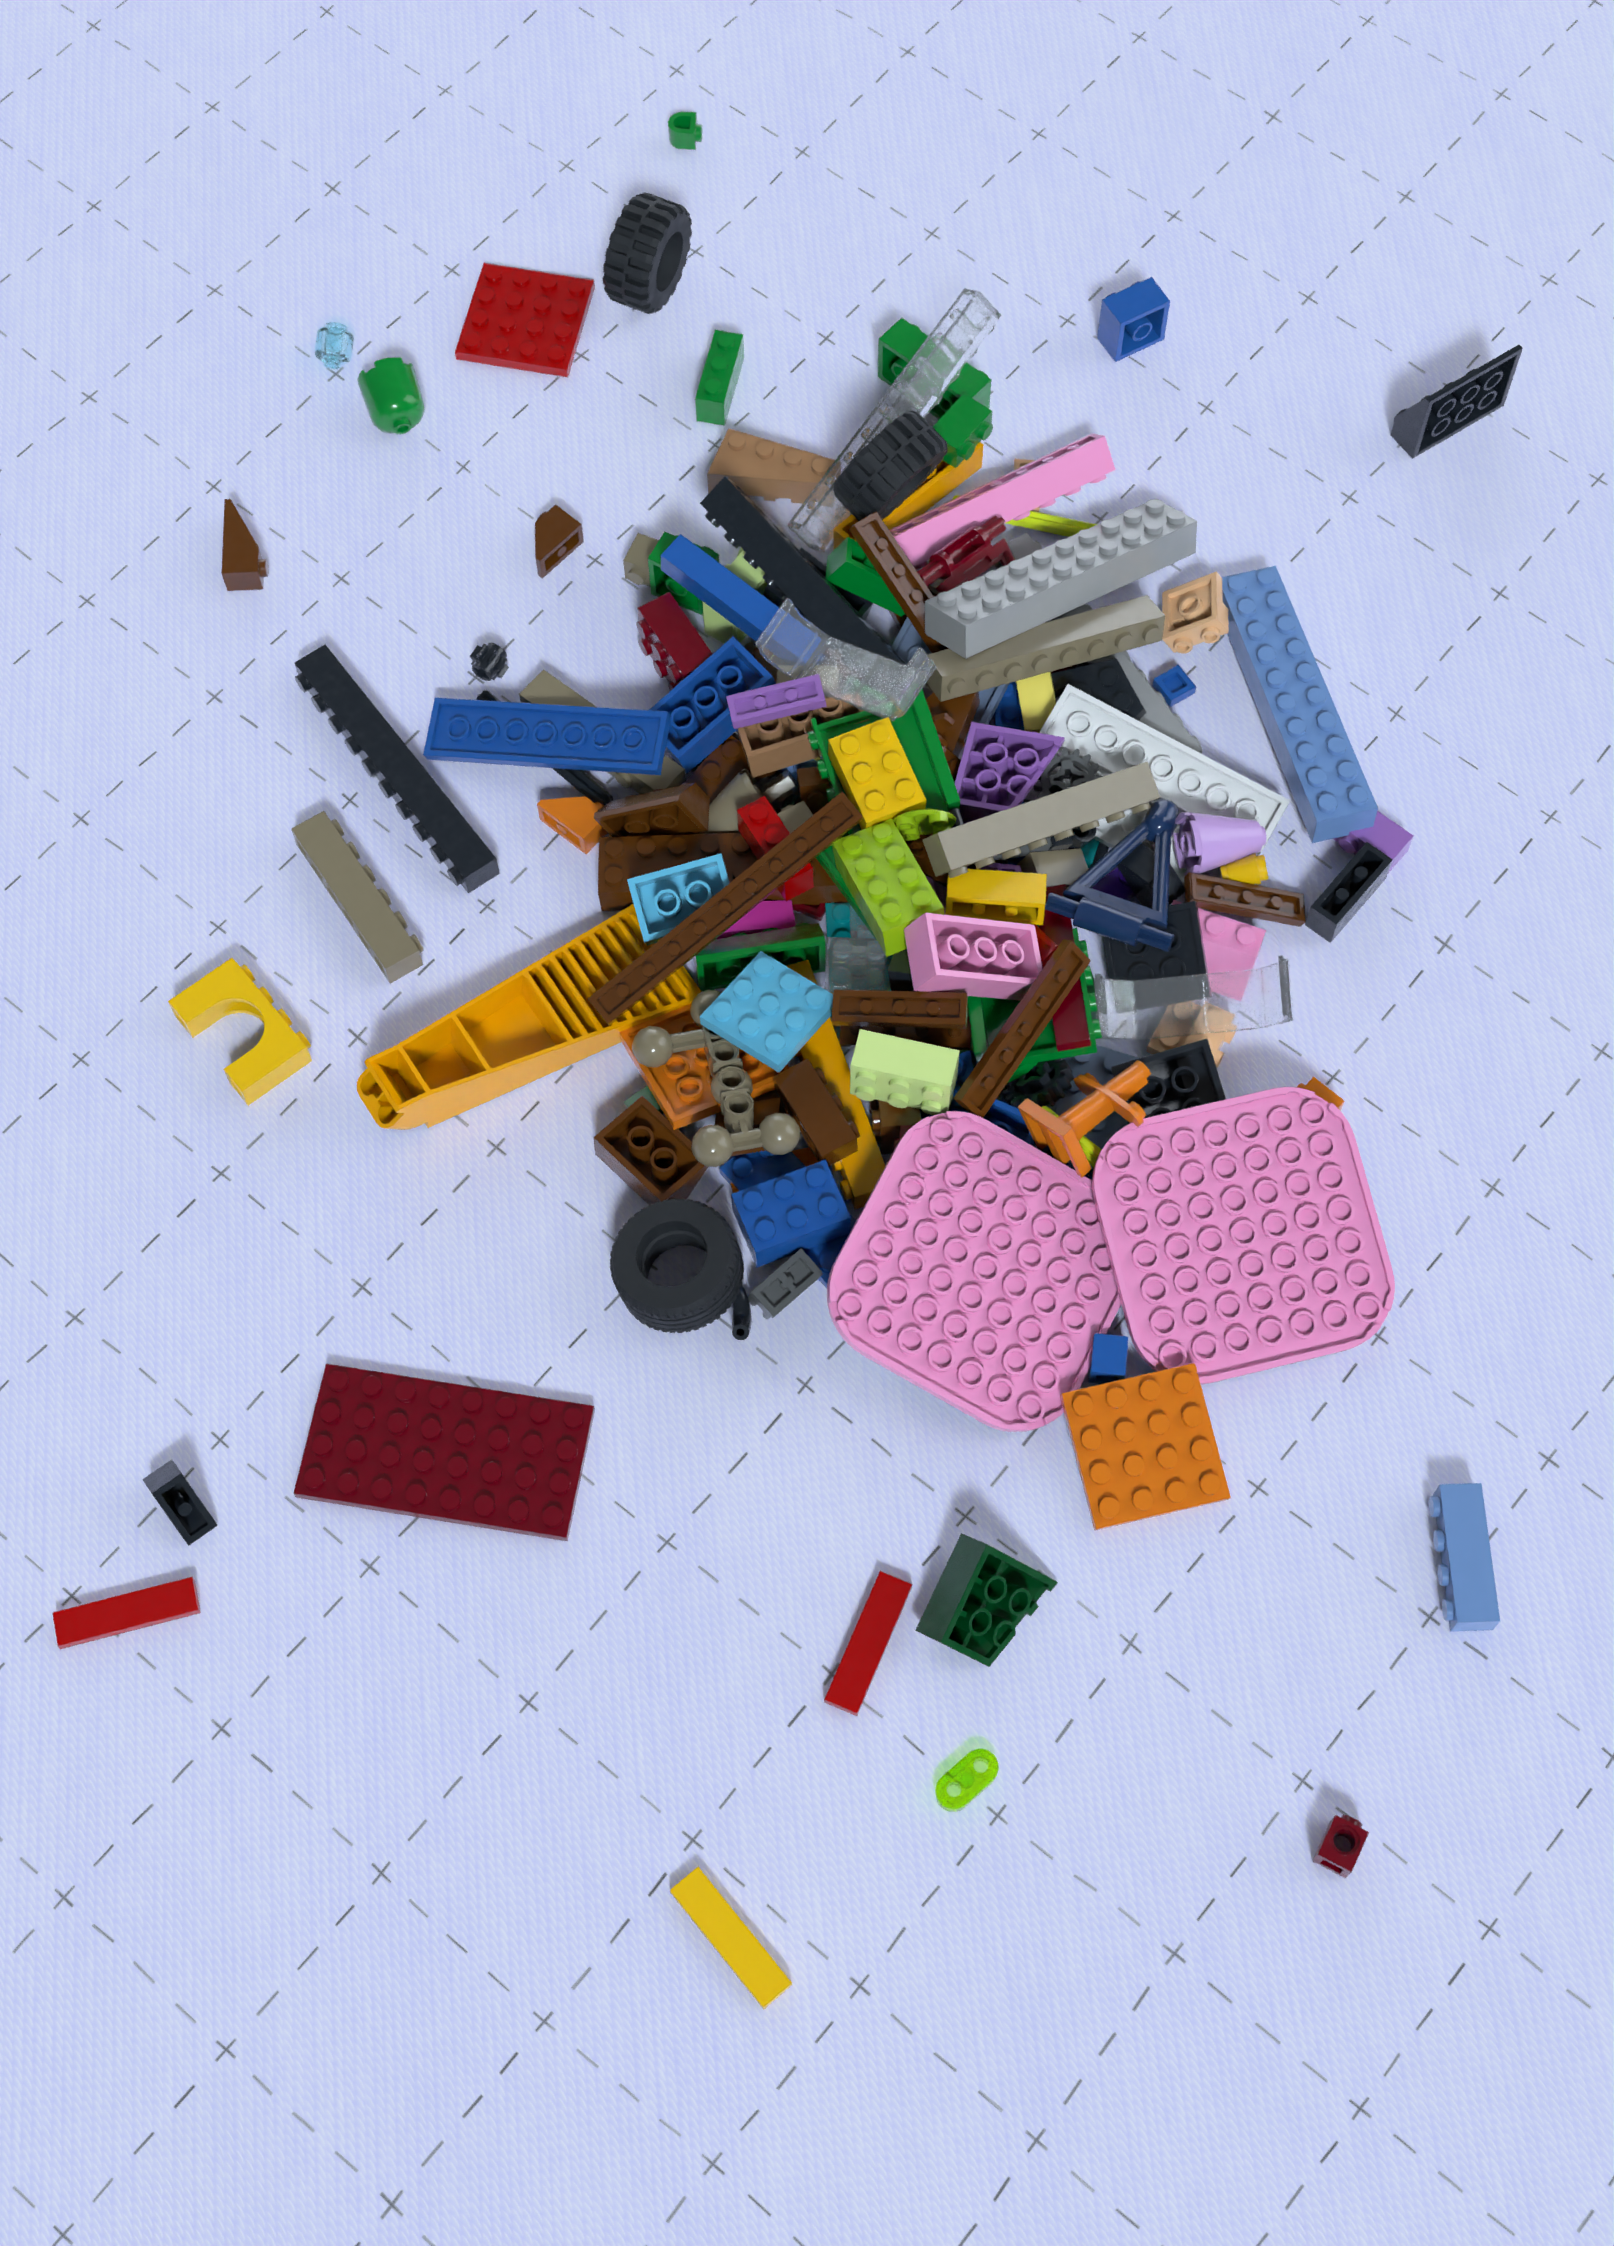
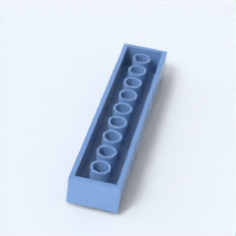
M1272 566L1221 577L1223 603L1228 608L1229 633L1227 635L1311 842L1316 843L1349 835L1351 831L1373 827L1378 810L1377 804L1277 567Z

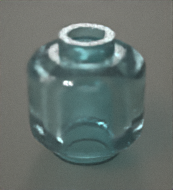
M326 323L324 327L317 330L315 356L323 362L325 367L339 369L341 365L349 363L352 359L353 334L348 331L347 326L341 323Z

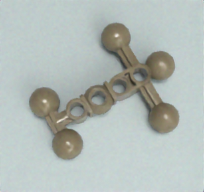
M717 990L700 992L692 1001L690 1014L696 1025L703 1029L669 1034L660 1027L648 1026L641 1029L634 1037L632 1043L633 1054L637 1061L644 1066L657 1068L666 1064L675 1052L704 1047L710 1074L713 1078L711 1081V1093L716 1102L720 1104L721 1114L724 1115L725 1128L719 1125H707L696 1132L691 1142V1150L699 1163L707 1167H718L725 1164L733 1152L763 1147L765 1151L773 1155L789 1153L793 1151L800 1139V1128L795 1119L785 1113H774L766 1116L760 1123L759 1128L753 1129L754 1105L751 1097L753 1083L748 1073L743 1070V1062L739 1058V1048L700 1024L701 1014L721 994Z

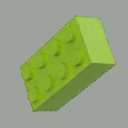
M892 818L840 838L832 844L836 868L886 957L907 949L904 928L924 913L945 915L943 905L899 830L896 828Z

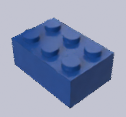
M826 1160L731 1194L733 1213L756 1268L793 1255L800 1249L806 1250L851 1232L850 1214Z

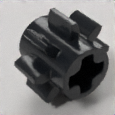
M495 643L483 644L482 647L477 645L470 655V658L473 660L471 665L474 674L485 681L495 680L496 677L502 678L509 668L506 665L508 659L506 658L505 650Z

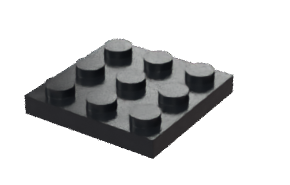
M1196 901L1168 906L1167 930L1165 932L1174 934V939L1168 952L1138 942L1134 947L1102 936L1114 1014L1118 1015L1212 998Z

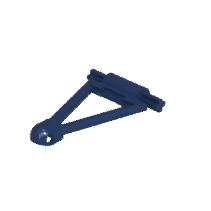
M1159 799L1153 802L1143 821L1063 892V896L1049 893L1045 910L1074 919L1073 926L1134 947L1138 942L1168 952L1174 939V934L1165 931L1167 930L1171 837L1177 827L1175 820L1179 815L1176 804L1169 799ZM1147 839L1155 843L1152 909L1092 889L1096 883L1144 840Z

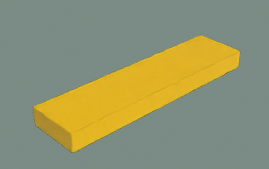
M696 1867L669 1890L763 2010L792 1986L789 1978L699 1867Z

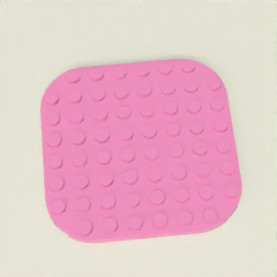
M1296 1087L1273 1088L1144 1118V1123L1139 1127L1132 1122L1116 1132L1100 1151L1092 1175L1094 1203L1131 1340L1141 1358L1156 1372L1195 1363L1201 1385L1210 1384L1343 1352L1364 1343L1381 1328L1393 1305L1395 1294L1393 1269L1353 1130L1343 1113L1333 1103H1328L1310 1090Z
M947 1111L943 1114L928 1116L911 1127L900 1139L830 1271L827 1283V1304L833 1324L841 1337L855 1351L981 1423L1006 1432L1035 1430L1054 1421L1064 1413L1060 1394L1080 1389L1091 1366L1094 1334H1107L1121 1305L1094 1203L1092 1180L1086 1176L1080 1177L1072 1168L980 1116L960 1111Z

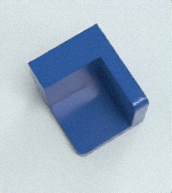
M1094 1334L1088 1383L1104 1384L1125 1378L1128 1349L1127 1336Z

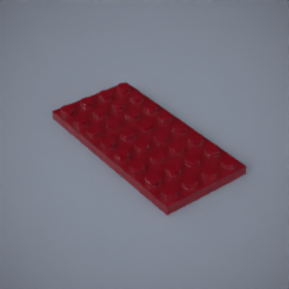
M326 1364L293 1494L296 1498L568 1542L595 1407L580 1403Z

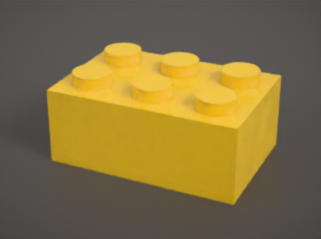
M889 717L828 739V756L847 798L863 816V820L859 822L861 830L891 818L893 820L905 812L926 808V798Z

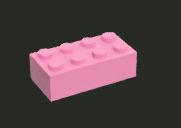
M924 913L904 928L914 991L968 993V996L1021 1001L1043 969L1035 925Z

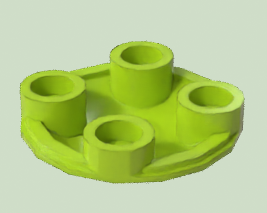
M916 809L898 815L893 819V822L903 839L911 841L919 839L920 835H934L952 828L956 822V817L951 813L938 809Z

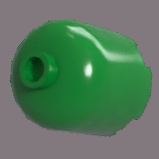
M388 357L374 362L375 367L367 373L362 370L357 378L369 416L374 426L382 432L405 434L420 423L425 412L414 366L412 363H403L400 357Z

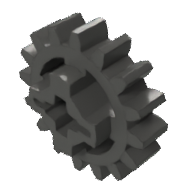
M1063 748L1062 755L1057 756L1055 754L1038 780L1040 781L1034 784L1033 789L1041 791L1037 795V799L1071 788L1066 787V783L1063 782L1064 779H1069L1070 783L1073 784L1072 787L1103 777L1102 775H1095L1099 770L1098 763L1089 765L1091 755L1088 754L1082 759L1079 757V749H1076L1073 755H1068L1067 749ZM1060 766V769L1056 774H1051L1050 777H1048L1052 770ZM1074 766L1079 767V768L1082 769L1083 771H1079V770H1078L1077 768H1075Z

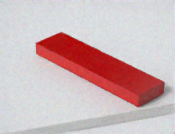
M882 1571L879 1572L825 1696L824 1703L858 1716L913 1584Z
M193 1577L52 1612L57 1645L60 1649L201 1613Z

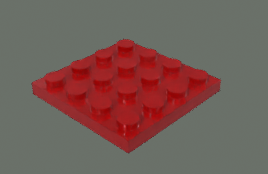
M483 263L455 350L456 360L568 377L595 290L594 280Z

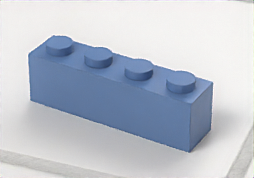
M1482 1483L1439 1484L1433 1496L1429 1498V1511L1431 1517H1436L1437 1530H1434L1433 1543L1435 1551H1440L1442 1564L1438 1565V1581L1440 1586H1445L1446 1599L1442 1601L1443 1618L1445 1621H1449L1450 1632L1493 1630L1500 1622Z

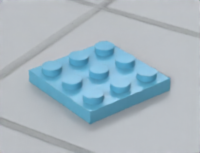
M760 951L701 1014L700 1024L775 1071L780 1072L832 1015L833 994Z

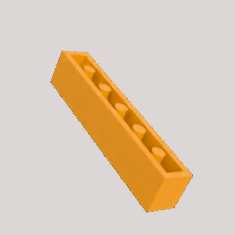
M979 442L972 456L968 460L964 459L957 468L942 460L915 492L898 508L892 511L889 516L883 519L889 530L924 514L982 468L984 445ZM850 515L833 529V550L847 537L856 541L849 530L853 524L858 522L853 515Z

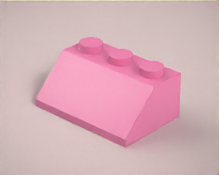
M1173 900L1172 905L1181 904L1182 902ZM1198 908L1211 992L1242 1001L1266 930Z

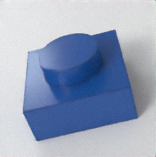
M1179 665L1153 679L1152 686L1162 694L1169 707L1195 694L1196 691L1195 684Z

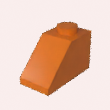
M586 796L544 799L537 803L540 820L584 854H587L599 843V837H605L608 834L594 819V813L604 807V805L599 802L594 803Z

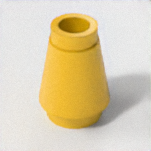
M1256 853L1220 866L1223 879L1249 884H1261V881L1269 880L1264 854L1256 856Z

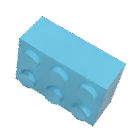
M721 853L627 879L644 943L646 945L657 943L730 883Z

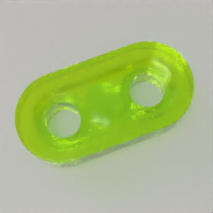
M974 1749L938 1780L935 1788V1798L939 1806L949 1812L961 1811L995 1781L999 1770L998 1761L994 1754L986 1749ZM977 1761H983L987 1765V1770L982 1773L977 1772L974 1769V1764ZM951 1785H956L961 1793L956 1797H952L947 1793V1788Z

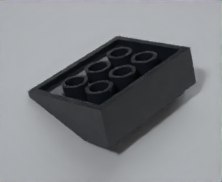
M1518 344L1479 368L1470 370L1458 380L1446 384L1432 395L1425 396L1420 402L1409 409L1401 410L1394 418L1391 437L1413 459L1503 407L1523 347Z
M1208 1039L1111 1067L1113 1077L1127 1069L1136 1060L1144 1063L1150 1070L1151 1075L1147 1078L1148 1083L1125 1101L1128 1104L1134 1101L1140 1105L1146 1113L1144 1118L1226 1100Z

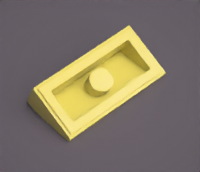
M1051 672L1016 681L1025 731L1039 733L1056 705Z

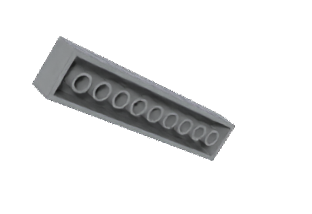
M1149 500L1145 504L1126 510L1118 516L1106 519L1100 524L1081 530L1079 533L1066 539L1058 540L1055 544L1041 550H1036L1028 556L1011 561L1001 568L989 571L983 576L964 582L956 588L926 600L925 634L963 658H969L1195 554L1197 520L1187 516L1182 511L1168 506L1161 500Z

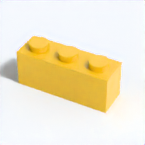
M968 869L967 873L951 879L948 875L945 915L1043 925L1047 874Z

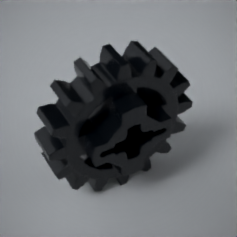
M1065 1059L1038 1062L1028 1073L1006 1084L1007 1089L1003 1090L1004 1099L1007 1104L1016 1108L1027 1098L1040 1107L1046 1105L1053 1107L1060 1098L1065 1097L1063 1091L1072 1088L1070 1083L1074 1080L1072 1070Z

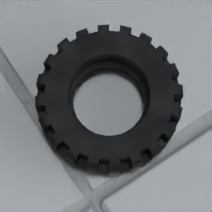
M650 193L638 194L629 200L628 205L624 206L621 216L618 217L615 223L614 231L611 232L609 246L606 248L605 253L606 259L603 264L604 276L602 279L605 286L604 290L612 301L646 314L660 311L669 302L670 296L674 294L676 285L682 277V271L686 265L687 254L691 245L692 229L690 226L692 225V220L685 207Z
M907 411L902 416L897 417L891 424H888L848 464V467L841 473L840 478L836 480L835 486H833L834 495L858 521L876 511L883 520L910 497L936 469L937 465L941 463L943 457L948 452L947 442L919 412Z

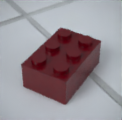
M668 592L637 608L639 621L636 622V626L641 637L638 639L641 651L645 656H651L657 674L660 678H666L669 683V690L671 691L713 653L671 593Z

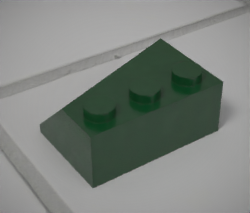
M961 1533L915 1631L990 1667L1016 1635V1626L1025 1615L1031 1616L1039 1607L1036 1603L1046 1590L1051 1592L1058 1582L992 1546Z

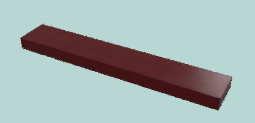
M1066 884L1046 887V902L1049 893L1063 896V892L1067 889ZM1045 910L1043 925H1039V928L1058 946L1063 939L1074 942L1071 918ZM1080 978L1052 1017L1058 1051L1091 1046Z

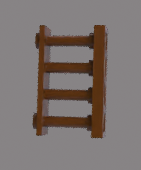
M834 989L832 1024L840 1026V1046L855 1047L859 1031L862 1029L885 1035L911 1034L913 1041L955 1050H971L972 1030L970 1017H967L968 993Z

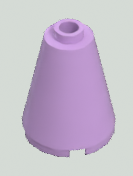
M1193 812L1180 813L1175 820V824H1180L1179 833H1173L1174 852L1179 868H1186L1187 870L1184 873L1185 876L1189 872L1201 874L1261 851L1262 845L1266 844V831L1256 820Z

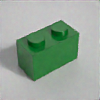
M964 393L933 426L947 442L948 452L943 457V461L955 468L964 459L968 460L981 440L985 441L993 430V411Z

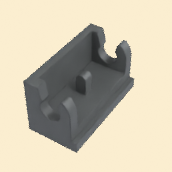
M800 1249L751 1291L748 1296L749 1302L752 1306L758 1305L762 1309L765 1319L774 1318L824 1273Z

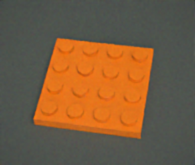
M691 1004L619 1032L621 1042L674 1130L721 1112L720 1104L716 1102L711 1093V1081L713 1078L710 1074L704 1047L675 1052L666 1064L656 1068L646 1067L637 1061L632 1051V1043L636 1034L648 1026L660 1027L669 1034L703 1029L697 1026L690 1014ZM739 1048V1058L742 1059L743 1070L748 1073L753 1083L752 1099L775 1090L773 1076L790 1068L788 1064L780 1072H777Z
M1195 1363L1060 1394L1094 1531L1225 1501L1231 1498Z

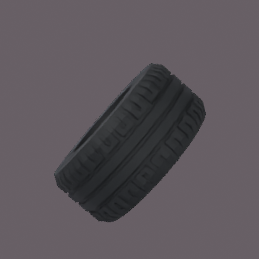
M685 1198L678 1200L667 1199L648 1205V1207L641 1209V1211L636 1212L633 1217L628 1219V1222L623 1225V1229H620L618 1232V1236L614 1240L615 1243L612 1245L610 1271L613 1283L629 1312L642 1324H646V1326L654 1330H661L665 1333H675L676 1331L683 1333L684 1331L690 1332L693 1329L703 1328L707 1326L706 1324L713 1323L715 1319L718 1320L721 1314L726 1313L740 1292L739 1288H741L744 1278V1262L735 1235L726 1219L718 1211L699 1201L693 1202V1200H685ZM690 1245L707 1252L702 1269L694 1278L686 1283L668 1287L654 1284L648 1280L653 1262L659 1255L670 1248Z

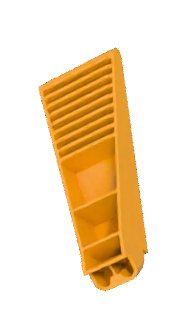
M632 904L404 1041L367 1058L364 1061L367 1069L358 1078L357 1092L375 1122L381 1128L408 1130L424 1123L429 1128L621 1043L619 1032L689 1005L697 994L702 991L685 967L682 966L611 1025L605 1022L588 1001L591 995L654 945H646L644 943L635 907Z

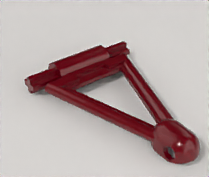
M994 516L982 526L973 525L931 555L929 564L917 571L926 586L928 587L939 578L946 579L935 590L939 593L947 592L962 585L964 582L976 579L999 561L1002 566H1005L1011 561L1016 560L1005 538L993 546L990 541L1006 531L1007 528L1003 525L1005 520L1002 517L998 519ZM1077 664L1051 671V674L1077 668Z

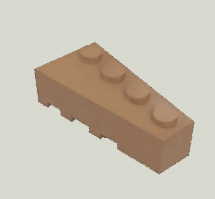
M728 428L707 473L708 494L726 476L735 482L747 495L764 497L765 501H775V499L784 498L790 499L791 503L830 506L834 497L833 486H835L836 480L840 478V461Z
M860 694L825 698L827 707L737 728L736 730L752 778L820 757L818 749L812 751L807 732L812 731L811 719L815 718L817 725L865 711L866 709Z

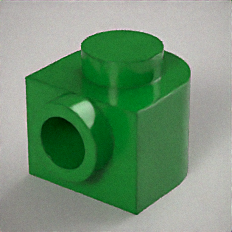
M677 112L670 116L668 119L670 144L677 149L696 150V142H702L703 135L702 124H697V112Z

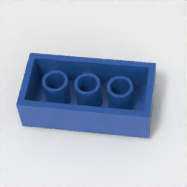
M734 637L729 639L649 709L650 711H667L671 715L665 752L685 769L686 774L737 731L733 728L726 696L776 684L773 676Z

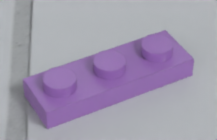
M819 674L726 696L734 729L827 707Z

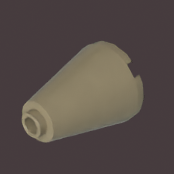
M746 768L741 770L710 803L708 831L695 834L740 833L738 830L737 810L764 796L759 786L754 784L757 780L752 778L751 773ZM771 802L770 805L772 806V808L774 809V811L776 812V814H778V812L776 811L774 805H773L772 802Z

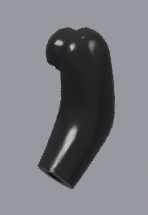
M742 1285L739 1288L740 1292L736 1296V1300L732 1302L734 1303L732 1334L737 1340H745L749 1336L752 1324L749 1299Z

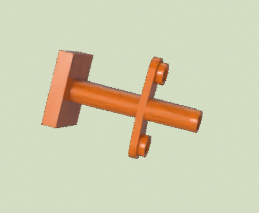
M1136 1060L1131 1066L1104 1085L1099 1084L1097 1079L1090 1073L1080 1074L1074 1078V1082L1087 1097L1058 1117H1055L1028 1098L1018 1106V1109L1037 1148L1042 1151L1048 1145L1056 1160L1063 1164L1071 1160L1077 1174L1083 1178L1092 1168L1079 1143L1080 1139L1113 1111H1116L1129 1123L1133 1122L1137 1127L1143 1124V1118L1146 1116V1113L1142 1107L1134 1101L1129 1104L1125 1101L1148 1083L1147 1078L1151 1075V1072L1144 1063Z

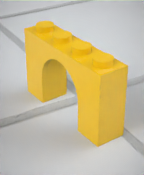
M230 958L170 999L168 1003L174 1016L192 1038L221 1018L235 1013L253 1015L264 1023L263 1035L257 1045L223 1069L231 1086L249 1106L310 1063L312 1059L308 1049L311 1047V1044L301 1031L295 1033L290 1027L292 1022L283 1009L277 1011L272 1006L274 1000L263 986L259 989L253 983L255 977L245 964L239 966L233 958Z

